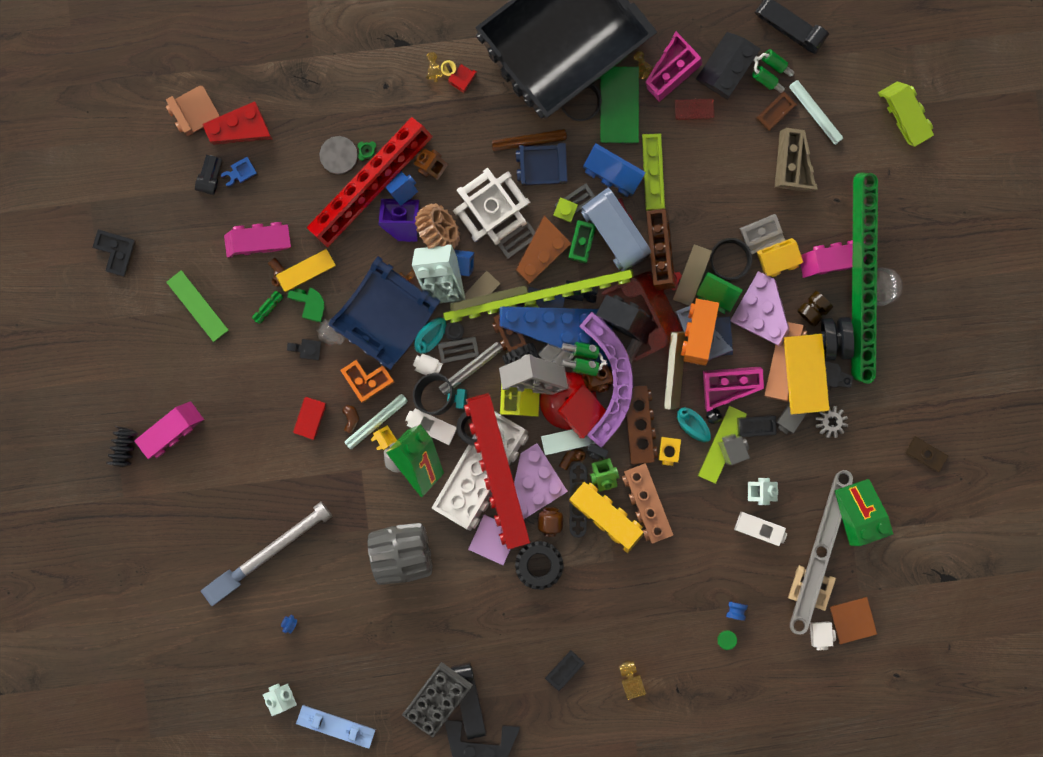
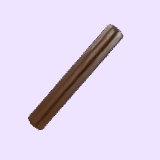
M565 129L493 140L492 148L493 151L518 148L520 145L531 146L567 139V133Z

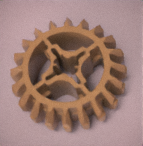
M431 203L417 212L415 225L418 228L416 231L419 232V237L423 239V243L427 244L428 249L451 244L453 249L458 246L460 241L459 227L447 209L444 210L442 205L439 206L436 203Z

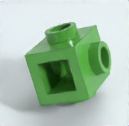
M610 458L591 463L593 474H590L593 485H597L599 492L617 487L616 479L619 478L617 468H613Z

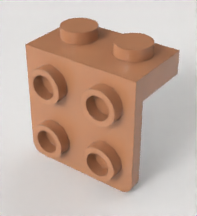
M198 86L176 99L173 96L166 99L168 103L166 109L171 116L175 115L177 122H175L176 127L180 133L184 132L187 136L204 128L203 123L219 117V113L203 86Z

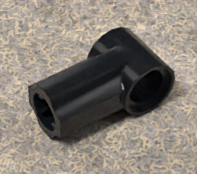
M206 155L201 174L198 175L195 183L196 191L210 195L215 194L218 186L217 178L222 164L221 158Z

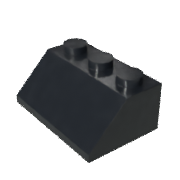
M726 32L696 80L728 100L759 53L760 48L743 37Z

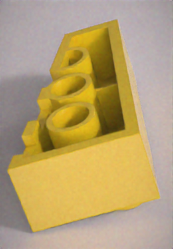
M584 482L571 496L569 502L588 519H593V523L604 532L607 531L609 537L615 543H621L624 546L623 550L629 553L642 538L643 531L641 529L643 527L635 520L631 522L627 518L628 514L620 507L616 509L612 506L613 501L606 495L602 497L598 494V489L592 483L587 484Z

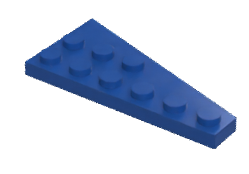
M500 307V327L526 335L537 341H542L561 350L563 343L574 345L575 342L599 346V353L606 360L608 367H611L610 361L600 345L579 327L591 312L597 314L599 309ZM598 355L597 360L588 359V360H591V361L603 363V362L600 360V356H599V355Z

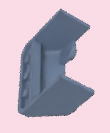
M609 187L582 206V216L587 222L590 220L596 226L614 253L616 259L613 262L619 270L621 268V271L629 270L649 257L651 249Z

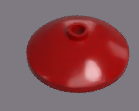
M566 372L568 389L553 395L540 394V408L546 420L553 426L571 430L572 428L557 410L563 405L565 398L569 397L580 384H584L582 375ZM592 392V394L597 399L596 392Z

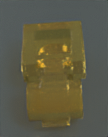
M634 661L622 662V665H619L622 677H628V679L622 680L627 699L645 695L646 692L641 676L633 677L634 673L637 672Z

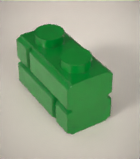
M577 221L568 260L587 264L596 228L594 224Z

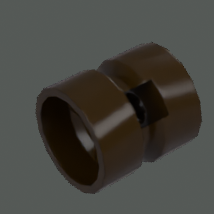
M814 291L808 298L809 302H804L797 309L800 316L813 327L822 320V315H827L833 308V305L818 291Z

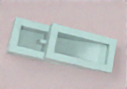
M573 429L541 436L545 455L596 444L587 435L585 438H580Z

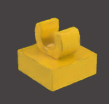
M388 425L373 433L374 436L371 438V441L377 439L380 444L376 448L377 450H384L397 441Z

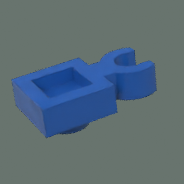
M245 157L231 165L232 172H223L221 177H231V180L226 183V186L230 187L235 183L236 179L242 183L257 175V172L249 158Z

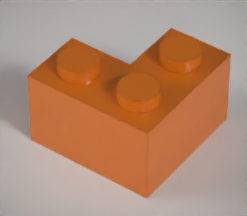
M358 360L353 361L340 370L361 403L366 402L395 382L383 365L369 375L366 374Z

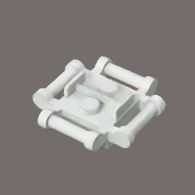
M486 168L483 174L463 188L459 187L457 189L464 202L456 207L453 212L456 216L460 217L470 231L474 242L488 234L493 243L498 245L501 243V239L518 227H523L527 224L519 211L531 202L528 198L524 197L511 179L512 175L509 171L496 179L491 171ZM487 179L490 181L485 187L468 197L467 193ZM503 182L506 183L519 201L516 206L500 185ZM469 207L482 225V230H477L464 210ZM514 215L517 220L497 234L493 232L494 228Z

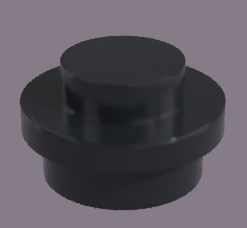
M450 322L445 328V335L452 341L461 339L464 334V328L459 322Z

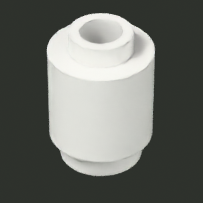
M422 353L421 356H416L413 366L416 367L415 371L427 375L439 373L442 363L438 359Z

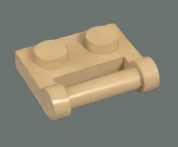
M798 566L788 595L789 599L797 601L801 589V578L805 576L806 572L803 566ZM824 576L822 583L826 584L825 590L820 589L815 608L826 610L835 583V577Z

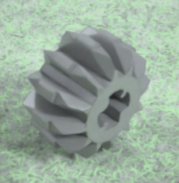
M833 406L832 412L829 407L830 411H826V413L824 411L819 412L823 417H815V420L821 421V424L815 425L816 428L822 427L819 432L820 434L827 431L826 438H830L831 433L834 438H837V431L844 434L841 426L848 427V424L842 423V420L848 419L847 416L841 417L844 410L836 413L837 406ZM828 418H830V419L835 418V421H834L835 426H834V425H831V426L828 425V424H829Z

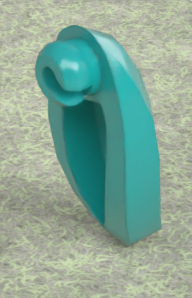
M437 317L419 331L414 343L415 350L418 353H427L439 343L446 328L444 318Z
M686 407L679 409L677 419L681 428L698 441L705 443L710 441L711 434L703 418L692 409Z

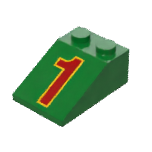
M421 424L408 429L386 452L420 497H423L444 474L433 440Z
M869 479L834 490L849 545L862 546L894 535L889 516Z

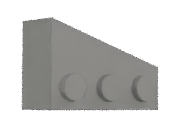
M530 354L524 355L521 359L499 368L502 390L517 387V390L521 392L526 388L532 389L533 393L553 395L568 389L565 367L545 361V359L536 358Z

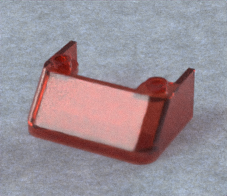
M652 272L636 275L633 278H629L630 282L617 284L600 294L603 298L606 294L609 295L619 289H622L623 293L630 298L642 294L658 329L652 331L648 337L651 350L633 359L634 362L669 346L671 332L683 331L664 291L656 290Z

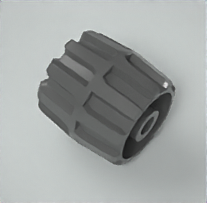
M422 523L396 525L369 533V560L377 584L405 583L428 577L432 574L431 549L428 547L429 539L426 536V529Z

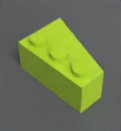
M897 81L878 92L880 97H885L889 104L887 109L889 113L893 112L898 122L896 124L909 145L915 147L934 136L932 132L933 125L929 119L925 118L923 114L925 109L920 102L918 103L915 97L917 93L912 86Z

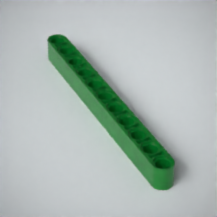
M861 172L856 174L853 180L852 326L854 356L851 361V374L855 381L869 384L876 378L878 178L873 173Z

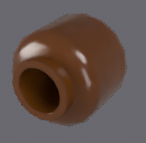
M544 508L538 515V530L544 533L546 537H555L557 533L562 531L563 514L557 508Z

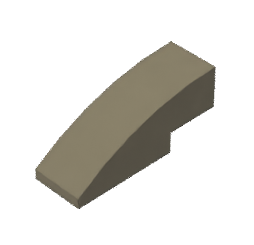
M693 245L675 292L674 301L688 306L691 305L712 253L711 250Z

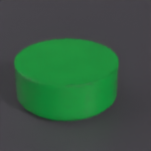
M724 630L718 635L717 642L722 649L730 650L736 646L737 637L732 631Z

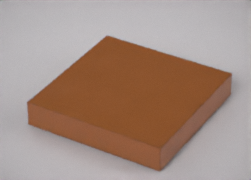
M867 597L829 607L839 644L877 635Z

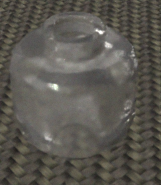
M324 319L317 329L318 338L330 347H334L336 344L341 345L346 337L335 332L328 325L331 319Z

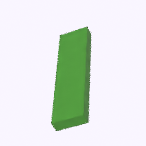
M182 270L166 282L213 342L229 331Z

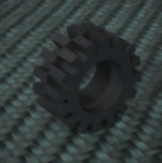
M529 343L502 356L505 365L521 359L524 355L530 354L539 358V354L534 343Z

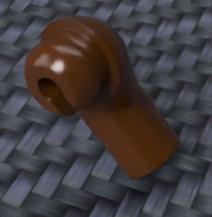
M273 258L268 265L274 270L271 282L277 287L281 285L276 275L285 271V268L276 258Z
M346 405L342 411L348 420L344 431L352 434L359 422V416L356 408Z
M578 448L568 450L559 466L567 470L571 462L583 461L586 454L582 449Z

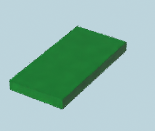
M613 67L601 76L600 143L638 144L639 67Z

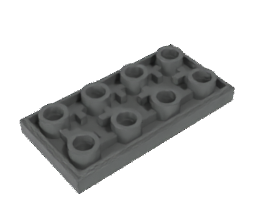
M441 662L402 716L433 738L473 684Z

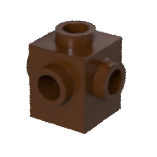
M425 148L413 163L419 168L418 172L426 178L431 176L437 180L448 166V163L441 159L442 155L434 149L429 151Z
M607 364L603 365L596 376L582 375L584 384L591 393L596 391L598 393L606 392L613 383L612 370H609Z

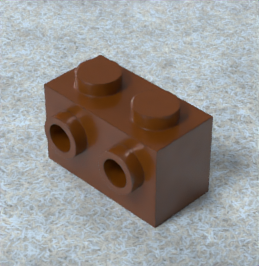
M500 314L493 317L495 322L492 325L496 334L500 332L503 338L500 340L504 351L508 350V352H511L523 345H527L522 334L500 327Z

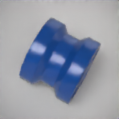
M729 602L728 606L730 609L726 617L745 621L744 613L748 605Z

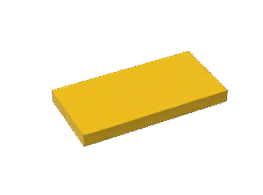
M823 335L783 337L790 413L801 414L830 411Z

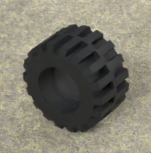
M533 541L526 544L519 551L515 561V569L520 581L527 587L535 590H544L556 584L562 575L564 567L563 559L558 549L544 541ZM535 554H543L551 562V568L544 576H534L528 569V561Z

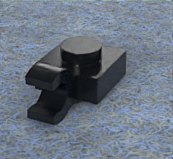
M566 280V284L575 282ZM592 287V291L581 293V290L573 291L574 295L564 297V299L583 301L584 297L588 302L596 303L598 288Z
M302 339L301 344H287V351L300 352V358L319 361L321 341Z

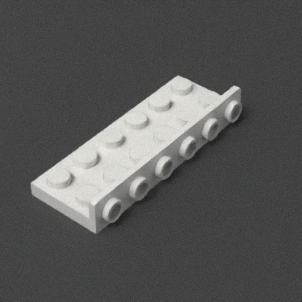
M495 412L507 460L510 465L511 461L514 462L519 455L517 451L520 446L527 442L529 437L527 435L528 431ZM468 445L433 504L432 509L471 531L472 528L475 529L480 521L479 516L482 511L485 512L490 504L488 502L489 497L492 494L491 490H487L485 486L486 472H482L480 468L481 454L476 452L475 446Z

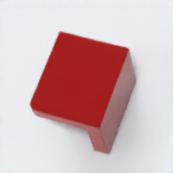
M461 64L456 72L451 74L448 83L465 93L476 77L477 71L470 70Z

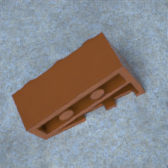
M545 216L542 218L515 270L528 284L571 244Z

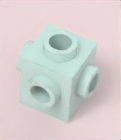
M758 478V482H748V501H758V505H770V501H778V482H770V478Z
M278 683L269 687V692L263 694L265 703L272 716L297 705L288 684L280 686Z

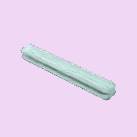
M798 80L793 82L789 86L791 91L833 144H838L843 139V136Z
M400 394L345 441L347 447L353 449L408 402L406 397Z

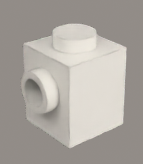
M810 622L811 646L816 647L817 650H828V646H833V641H836V632L832 630V623Z

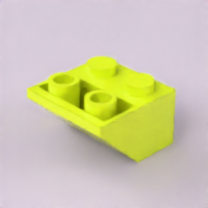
M501 384L500 415L538 417L540 393H533L532 389L526 388L521 392L517 390V387L502 390Z

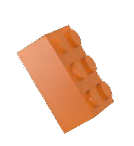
M697 298L695 304L691 303L688 318L692 320L687 322L684 336L688 337V340L683 342L681 351L685 362L707 365L719 303Z

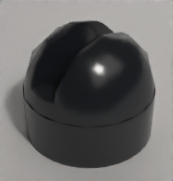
M713 408V410L706 413V419L711 424L718 423L723 419L721 412L717 408Z

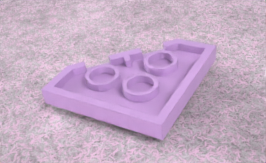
M758 271L730 321L781 347L784 342L783 337L788 335L790 329L786 321L782 300L779 296L777 282L775 279Z
M537 443L521 453L514 486L523 519L568 491Z

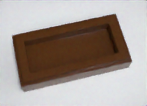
M783 91L756 119L770 131L797 104Z

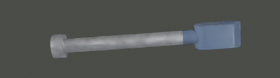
M319 502L313 507L314 512L232 572L229 569L200 592L209 604L214 606L241 585L239 581L321 520L323 522L329 520L332 515L322 502Z

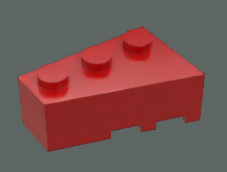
M255 101L202 124L209 141L213 145L273 140Z

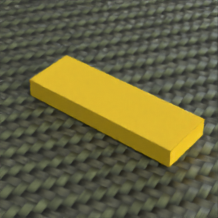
M327 249L277 274L276 278L286 293L334 268L336 265Z

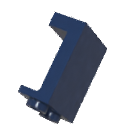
M566 143L526 147L520 145V150H516V162H520L521 168L517 169V181H521V186L567 184Z

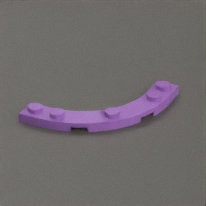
M591 312L579 327L603 349L610 361L613 373L614 388L610 404L600 421L587 434L590 439L602 448L626 417L633 394V372L630 358L620 338L604 321Z

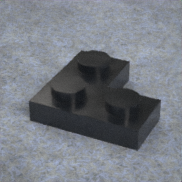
M98 229L92 248L110 253L106 272L125 277L136 241Z

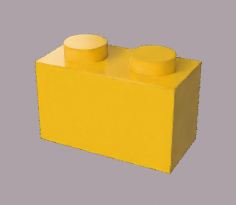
M793 238L756 251L763 272L770 277L777 276L786 269H796L799 267V264L803 263L797 242Z

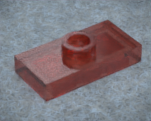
M713 99L675 100V120L714 118Z

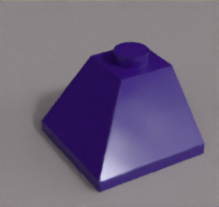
M381 199L379 226L398 241L417 242L418 231L416 229L418 227L415 225V217L417 212H419V200H407L400 206L395 199Z

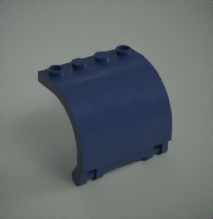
M377 256L359 287L342 309L330 320L328 325L335 332L346 337L349 342L363 349L367 355L374 357L381 365L391 370L414 342L417 334L429 321L441 301L430 296L428 291H421L393 271L394 267L392 265H387L383 262L382 258Z

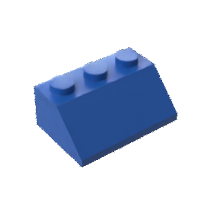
M596 143L583 165L587 175L595 178V176L602 179L601 183L610 188L611 186L618 188L617 192L625 197H628V195L632 197L646 173Z

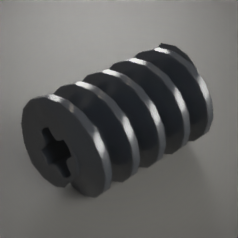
M115 426L119 431L113 432L117 439H111V442L116 444V446L109 448L114 451V454H108V457L113 460L106 462V464L119 467L130 466L131 462L126 459L133 458V455L128 452L134 450V447L130 444L135 443V439L131 436L137 435L138 432L133 429Z

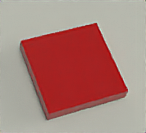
M580 384L557 412L580 438H585L605 414L606 409L584 384Z

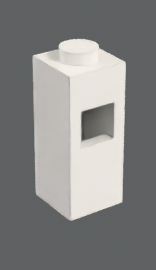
M416 408L414 411H409L405 420L408 422L407 426L411 428L421 424L430 437L450 445L457 430L455 426L423 413Z
M740 512L734 528L736 531L780 546V543H784L787 536L786 528L744 512Z

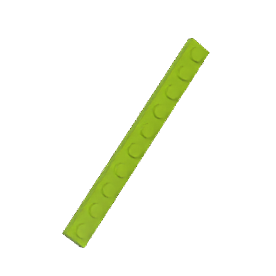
M632 269L456 311H447L443 314L445 321L451 320V323L462 321L463 316L469 315L471 319L481 316L480 313L485 311L488 314L497 313L500 307H518L517 304L525 303V306L536 304L537 299L543 298L545 302L554 300V296L562 294V297L574 295L573 291L581 290V293L592 291L594 286H599L602 289L610 287L611 283L616 281L619 284L630 282L629 278L634 277Z

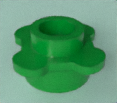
M375 142L358 143L359 160L372 159L376 155Z

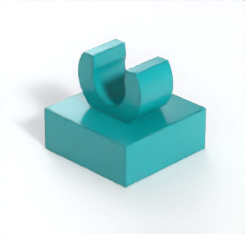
M457 389V395L455 394L454 400L456 408L464 409L468 390Z

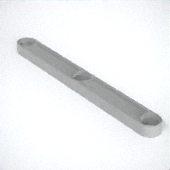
M847 470L839 471L834 477L790 622V630L797 635L804 634L809 628L842 518L834 490L851 485L853 482V476ZM840 474L848 476L849 481L847 484L844 485L839 482ZM818 547L826 549L825 557H818L816 553ZM797 620L804 623V629L800 632L794 629V623Z

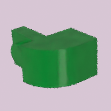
M295 288L294 291L289 290L287 298L305 303L302 318L319 323L323 322L326 305L319 292L309 288L308 295H306L305 290Z

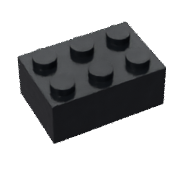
M606 294L596 314L597 317L614 330L646 345L657 325L652 321L653 317L640 309V306L632 302L629 304L617 295L611 297Z

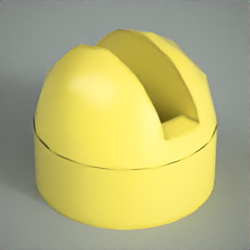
M450 60L444 61L441 65L442 73L447 76H451L457 70L456 64ZM448 63H449V65H450V67H451V69H452V71H453V72H451V73H450L448 67L446 66V64H448Z

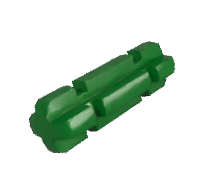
M274 291L271 298L266 300L259 308L260 311L252 316V319L261 324L265 319L264 317L269 315L277 306L276 303L283 299V296L278 291Z

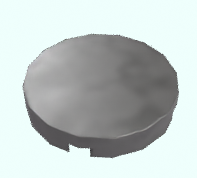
M335 136L326 140L321 146L319 153L320 161L324 168L330 173L337 175L349 172L356 165L358 159L354 143L342 136Z

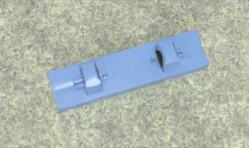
M302 705L296 722L300 726L368 749L376 730Z

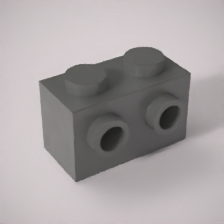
M730 434L722 437L723 441L718 443L727 465H733L750 458L747 452L749 445L742 436Z

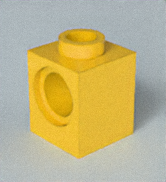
M661 437L658 460L662 461V465L673 466L674 462H678L681 439ZM667 446H671L674 449L672 457H667L664 454V449Z

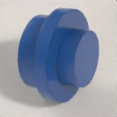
M293 615L283 619L281 623L282 632H293L297 624V619Z

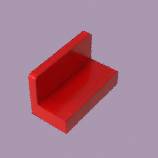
M305 397L293 432L315 440L327 404Z

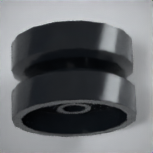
M839 317L837 325L832 318L822 319L821 334L823 335L825 361L835 360L838 353L843 360L853 359L854 334L851 318Z

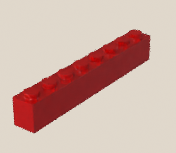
M489 393L466 399L467 404L464 405L466 416L471 417L472 423L469 424L471 434L476 435L477 442H474L476 452L480 453L482 457L479 464L481 471L486 472L487 478L484 479L486 489L491 490L492 497H489L492 509L495 508L497 512L494 519L496 526L501 527L502 533L499 534L501 544L506 545L507 549L529 544L528 533Z

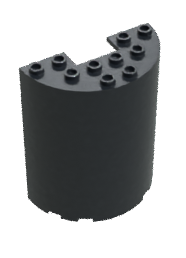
M510 0L475 27L477 31L476 38L481 44L484 43L490 59L501 68L500 71L504 80L507 83L509 81L512 83V89L518 97L522 96L528 107H532L541 119L550 117L657 34L656 29L634 2L630 4L628 0Z

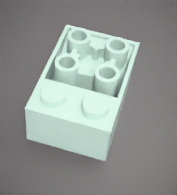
M452 244L443 247L435 246L430 249L428 247L416 248L412 267L422 290L428 291L429 295L434 299L438 298L441 301L440 303L465 300L458 260Z

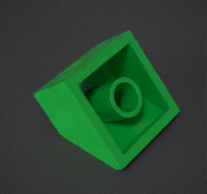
M708 272L695 296L698 299L719 303L718 312L725 314V312H731L742 289Z

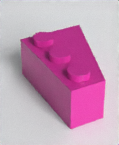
M675 31L662 57L646 80L647 90L659 102L702 65V58L677 31Z
M282 222L270 223L271 226L263 227V224H254L252 228L234 226L233 230L224 235L227 258L239 254L251 255V253H267L289 249L291 244L288 225H282Z
M853 240L847 241L848 245H842L841 242L830 244L829 248H825L824 245L815 246L813 251L802 254L803 263L800 266L803 278L816 274L822 275L828 272L852 269Z
M761 367L703 371L704 399L707 412L723 404L730 403L735 399L764 389L763 369Z
M190 401L175 407L134 441L147 459L154 456L157 459L166 452L164 449L178 443L180 437L186 436L193 431L192 428L202 422L204 418Z

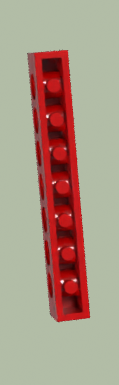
M411 117L306 228L328 248L433 136L422 124Z

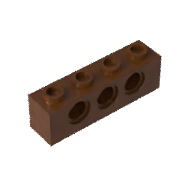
M666 209L646 211L654 286L657 291L676 288L669 215Z
M647 385L633 387L630 407L626 414L631 464L655 462L654 458H658L657 447H653L652 440L656 439L655 427L651 428V420H654L653 408L649 409L652 393L651 389H647ZM640 400L644 403L642 411L634 409L635 401ZM639 419L644 420L646 423V428L642 431L638 430L635 426L636 421ZM641 438L646 439L648 442V446L644 450L637 446V442Z

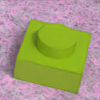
M560 198L553 216L571 223L578 204Z

